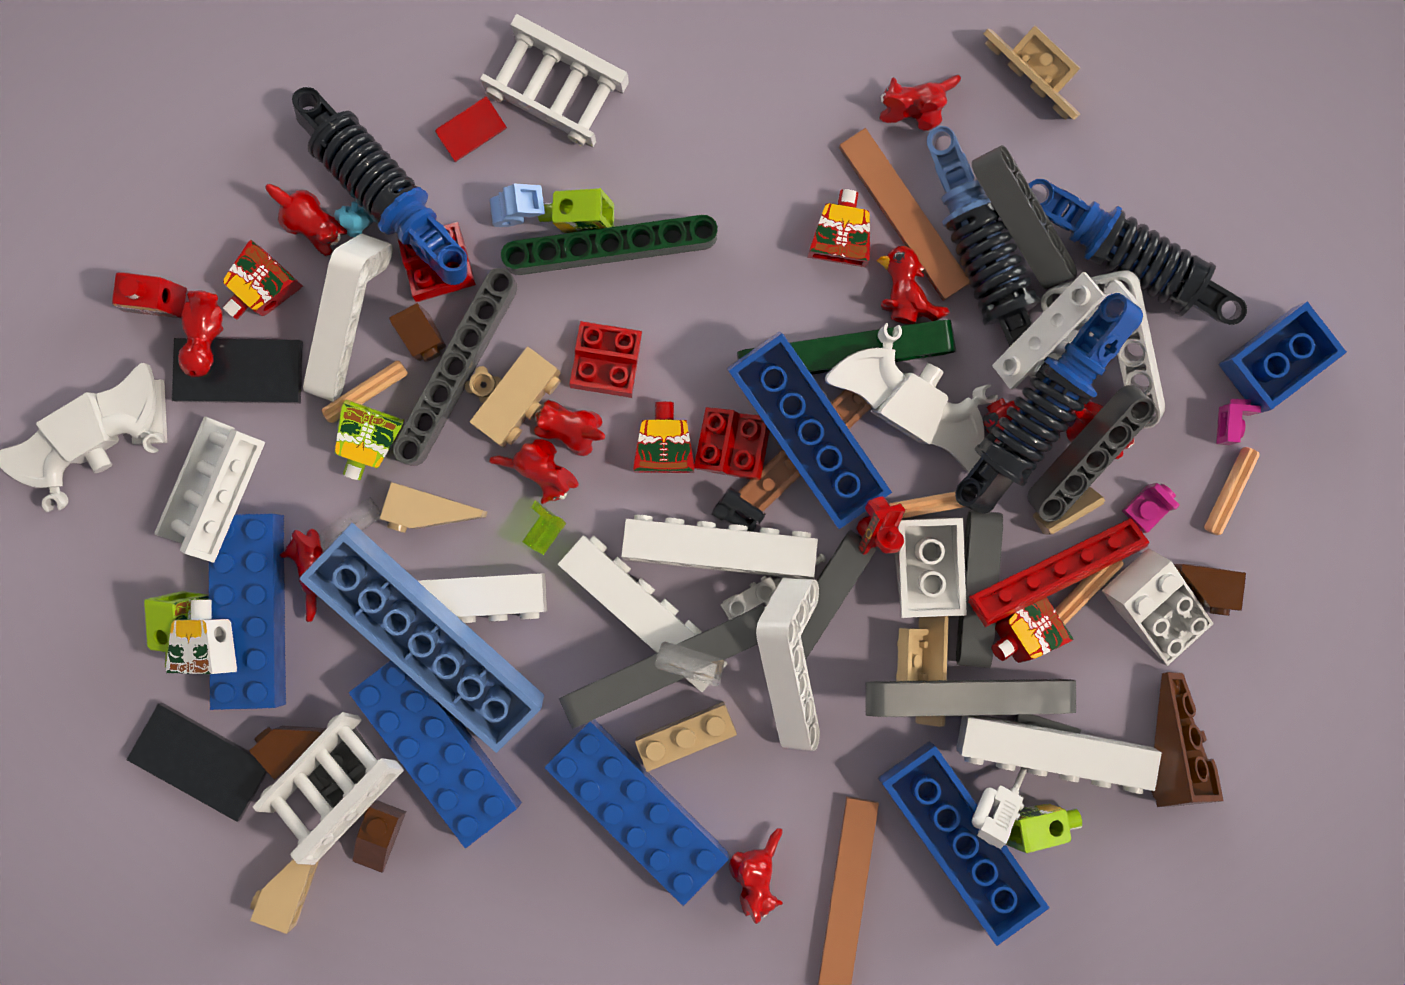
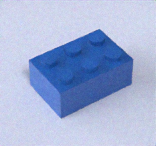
M1307 301L1291 308L1218 365L1245 399L1251 400V405L1261 406V413L1274 409L1346 354L1347 351Z

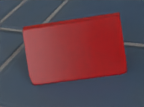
M486 96L438 127L435 132L451 157L457 162L507 129V127Z

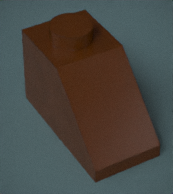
M418 303L389 317L391 324L409 352L418 361H431L441 355L440 350L447 347L430 314Z
M1174 564L1201 606L1210 607V614L1230 616V610L1242 611L1246 580L1245 572Z
M280 726L272 730L270 727H267L254 738L257 744L249 751L275 780L281 777L327 728Z
M378 800L372 803L366 811L357 834L352 862L383 873L407 811Z

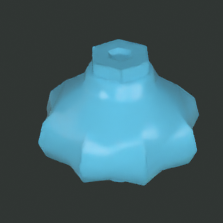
M356 201L351 202V206H342L341 209L336 210L334 213L335 219L347 230V235L350 237L362 234L363 230L374 222L371 216L364 211L363 207L358 206Z

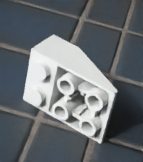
M1149 548L1102 589V592L1115 610L1167 666L1214 624L1172 561Z

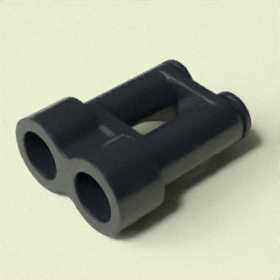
M729 487L711 514L721 521L725 519L733 525L747 526V531L753 532L757 526L756 523L760 524L766 513H763V511L741 498V493ZM736 510L743 513L750 519H744L736 512Z

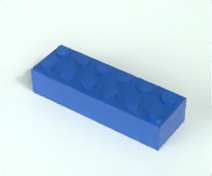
M777 332L727 368L838 529H841L864 513L869 500L880 496L885 498L892 493L782 332Z
M234 515L215 562L209 561V600H212V619H229L231 622L237 672L210 674V710L262 709L286 705L284 558L280 557V554L284 552V515Z
M391 660L348 692L465 849L521 805V800L463 723Z
M595 719L588 722L544 767L682 906L729 860L728 851Z
M927 742L878 777L996 946L1050 908L1006 845L999 849L977 836L979 829L973 826L972 817L978 805L933 743Z

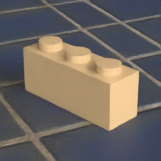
M527 346L469 422L500 446L505 447L507 443L512 445L522 433V430L519 428L526 418L531 420L535 413L540 410L542 405L539 404V401L545 393L552 394L561 381L558 378L561 374L560 371Z
M721 702L638 736L635 739V744L648 772L737 735L725 702Z

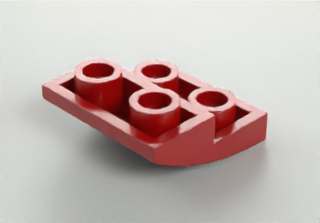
M458 222L444 225L450 236L467 254V277L462 283L457 285L443 282L437 273L416 254L410 244L404 245L398 239L402 262L407 271L412 297L415 302L476 285ZM449 262L445 266H447L448 268H457L460 266V264L457 262Z
M580 321L575 345V358L569 383L570 388L632 398L642 331Z
M706 407L694 468L727 476L761 480L770 430L759 415L742 414L730 409Z

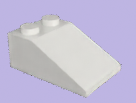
M963 518L901 520L898 529L904 537V544L901 550L895 553L901 618L967 615Z

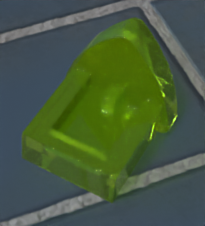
M535 500L530 508L537 512L540 517L522 542L544 555L564 528L566 522Z

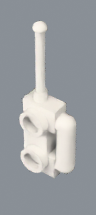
M819 554V556L816 558L815 565L821 563L822 561L824 563L826 561V556L824 554ZM765 575L760 578L761 582L749 584L750 588L722 601L723 603L720 605L729 620L753 609L763 602L767 606L781 580L787 577L772 580L771 576L767 578Z
M1021 767L1013 788L1010 790L1001 785L997 790L991 787L986 788L972 817L973 826L979 829L977 836L999 849L1006 845L1014 821L1018 820L1020 816L1018 811L1024 807L1022 804L1024 798L1019 796V789L1028 768ZM992 806H993V812H994V813H993V816H992V818H991V817H989L988 815H989L990 810H991V808H992Z

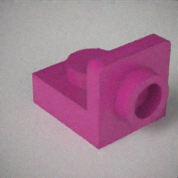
M1231 399L1230 404L1220 406L1216 444L1232 445L1240 443L1246 428L1242 415L1251 416L1261 413V406L1251 405V400Z
M1153 483L1148 484L1122 512L1128 518H1132L1143 533H1148L1169 511L1176 510L1180 505L1174 499L1176 497L1175 493L1168 486Z

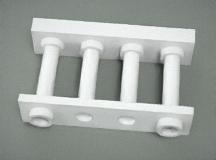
M516 14L510 25L517 42L497 78L494 80L485 74L480 78L486 90V95L498 102H502L504 99L568 134L567 137L580 146H584L586 143L594 147L596 143L595 135L589 129L609 92L617 90L624 93L629 83L627 72ZM534 46L543 51L544 57L522 95L507 87V84L527 48ZM561 60L570 65L571 72L552 107L549 109L534 100L553 65ZM589 75L598 80L599 86L577 124L562 116V113L582 77Z
M1082 272L992 366L1009 389L1014 390L1028 375L1031 378L1036 377L1034 375L1045 362L1044 359L1047 356L1057 360L1066 350L1064 349L1066 344L1073 341L1080 328L1091 318L1105 297L1113 293H1120L1137 306L1141 304L1121 281L1114 280L1102 292L1089 275Z
M204 416L154 534L182 543L180 551L184 554L214 563L265 442L236 431L232 426Z
M342 712L333 717L327 725L328 728L273 785H270L261 793V798L253 806L257 812L274 813L276 811L299 840L298 846L290 854L297 864L315 865L404 771L395 760L384 758L377 760L352 730L362 721L358 715ZM342 741L345 742L366 768V775L356 784L353 783L330 755ZM320 764L344 792V798L333 808L308 779V776ZM297 788L301 790L321 815V822L312 831L306 828L286 802L288 797Z

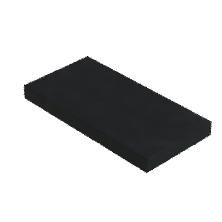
M174 338L172 401L301 404L303 341L285 339H214L210 346L214 360L210 371L202 377H191L182 372L178 363L179 350L187 343V338Z
M158 703L126 759L236 822L242 819L267 774V771L250 751L164 703Z

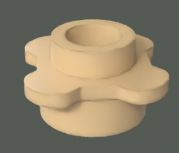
M480 366L476 368L475 374L472 375L470 381L465 383V390L469 394L474 393L479 397L480 402L484 403L502 379L498 376H492L488 373L486 367ZM482 382H486L487 386L485 388L481 387Z

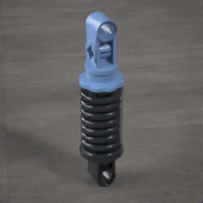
M937 126L929 132L927 146L935 163V169L943 189L947 192L941 197L943 205H947L950 215L942 223L947 230L954 231L951 234V241L958 244L955 249L956 254L961 256L960 263L963 267H966L965 276L971 278L969 280L970 287L976 289L974 291V298L979 300L978 308L982 312L984 326L1000 323L1010 347L1033 324L1028 311L1041 303V299L1037 296L1035 290L1027 291L1026 286L1031 284L1029 277L1019 279V276L1026 273V267L1024 265L1014 266L1022 261L1020 254L1010 256V254L1017 250V245L1015 243L1005 244L1011 241L1012 236L1009 231L1003 232L1007 229L1002 220L998 221L1000 216L989 198L985 195V191L978 180L974 181L973 171L954 132L949 127ZM942 136L950 137L951 144L947 149L942 151L935 149V143L938 138Z

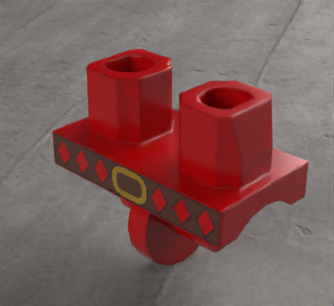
M884 496L869 500L865 510L870 516L860 520L856 527L862 536L858 547L864 555L871 548L878 546L881 552L885 554L897 553L904 544V537L899 532L898 526L906 511L901 503L890 506Z

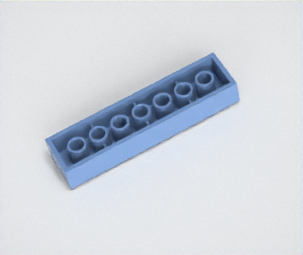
M351 523L299 578L496 753L541 710L544 694L355 524Z

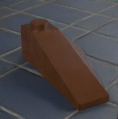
M1166 672L1162 673L1154 748L1162 752L1155 791L1151 790L1157 807H1175L1224 801L1217 766L1214 759H1207L1202 744L1207 741L1204 730L1200 731L1193 719L1196 714V707L1183 673Z

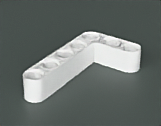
M359 234L337 247L332 253L303 384L304 392L332 402L340 397L345 384L366 284L388 267L393 253V245L391 243L365 234Z
M1128 270L1090 277L1102 292L1114 280L1125 281L1129 286V292L1141 304L1139 307L1143 312L1142 322L1122 345L1117 355L1124 386H1137L1155 403L1156 415L1152 417L1144 428L1154 427L1164 414L1165 401L1139 279L1133 272ZM1074 281L1058 284L1048 290L1041 299L1043 312L1053 303L1052 295H1061ZM1128 344H1138L1143 350V355H1132L1128 350ZM1134 375H1145L1149 380V385H1138L1135 382Z
M783 578L760 616L756 629L757 642L780 744L783 748L815 751L820 738L819 723L801 641V634L818 603L819 586L818 582L814 579Z

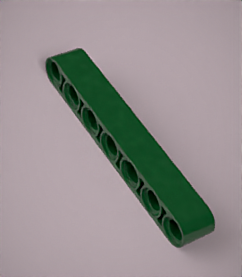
M696 215L515 240L503 246L501 259L510 273L526 275L706 250L716 243L718 226L712 217ZM701 226H706L712 230V234L706 239H701L695 234V231ZM671 230L681 234L680 240L675 243L667 242L664 236ZM638 235H646L649 237L650 242L645 247H637L633 244V240ZM608 239H614L619 243L617 249L611 252L603 250L602 245ZM575 244H585L587 246L586 253L581 256L573 255L571 249ZM549 247L556 250V254L551 260L540 258V254L545 248ZM522 252L525 256L520 264L513 265L509 263V258L513 253Z
M938 320L900 326L902 334L899 339L893 342L892 349L895 350V362L956 352L952 322L951 320ZM894 327L887 328V333L891 337H893ZM880 329L790 342V345L811 375L830 372L840 361L858 351L870 348H883V343L878 338ZM755 348L738 351V360Z

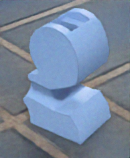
M514 183L504 187L503 192H499V195L489 199L492 223L495 227L521 225L524 223V217H535L545 214L541 185Z

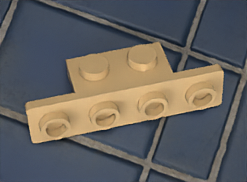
M1034 25L1014 49L1004 42L992 29H987L983 33L988 38L985 44L998 56L1003 52L1011 60L1007 65L1018 76L1021 77L1025 73L1033 81L1030 87L1040 97L1044 98L1048 95L1056 103L1052 108L1062 118L1066 120L1070 116L1075 120L1080 115L1059 92L1081 68L1037 26Z
M949 616L919 617V628H899L897 641V681L947 680ZM916 716V723L942 727L945 726V716Z

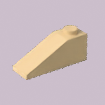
M391 482L380 519L388 521L387 528L406 533L407 527L420 529L486 518L487 511Z
M294 859L286 865L261 891L258 890L255 893L250 905V909L254 910L250 921L285 934L290 932L297 924L320 859L315 865L297 864Z

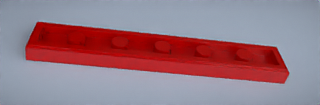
M1129 518L969 596L968 603L983 625L987 627L1147 548L1150 542L1133 519Z

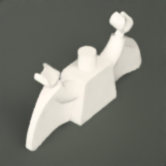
M886 323L878 332V338L883 343V348H870L853 353L840 361L825 376L827 384L858 394L873 408L871 413L915 441L933 444L948 451L967 472H970L981 458L975 451V447L984 440V425L977 406L994 403L998 395H991L986 398L985 391L991 385H984L974 389L972 399L968 397L960 403L947 402L948 396L935 388L944 373L938 367L927 363L919 377L913 373H902L895 364V350L892 349L893 342L899 339L902 334L900 325L894 327L893 337H891L887 333L888 323Z
M140 363L116 387L97 394L86 392L38 421L36 425L39 430L30 439L19 445L0 450V468L23 484L32 487L49 488L50 494L42 500V507L46 512L53 510L54 499L60 511L67 506L68 497L60 491L59 487L63 486V472L71 463L82 464L88 461L94 473L107 470L112 466V463L105 450L117 444L119 441L118 435L124 433L130 434L138 440L142 438L143 447L146 451L150 453L159 451L151 445L150 439L155 437L158 441L164 443L165 436L159 432L150 433L148 431L156 410V386L150 365Z

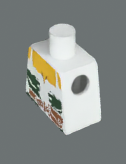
M191 600V619L174 620L171 623L166 673L218 674L237 672L231 622L229 619H212V600Z

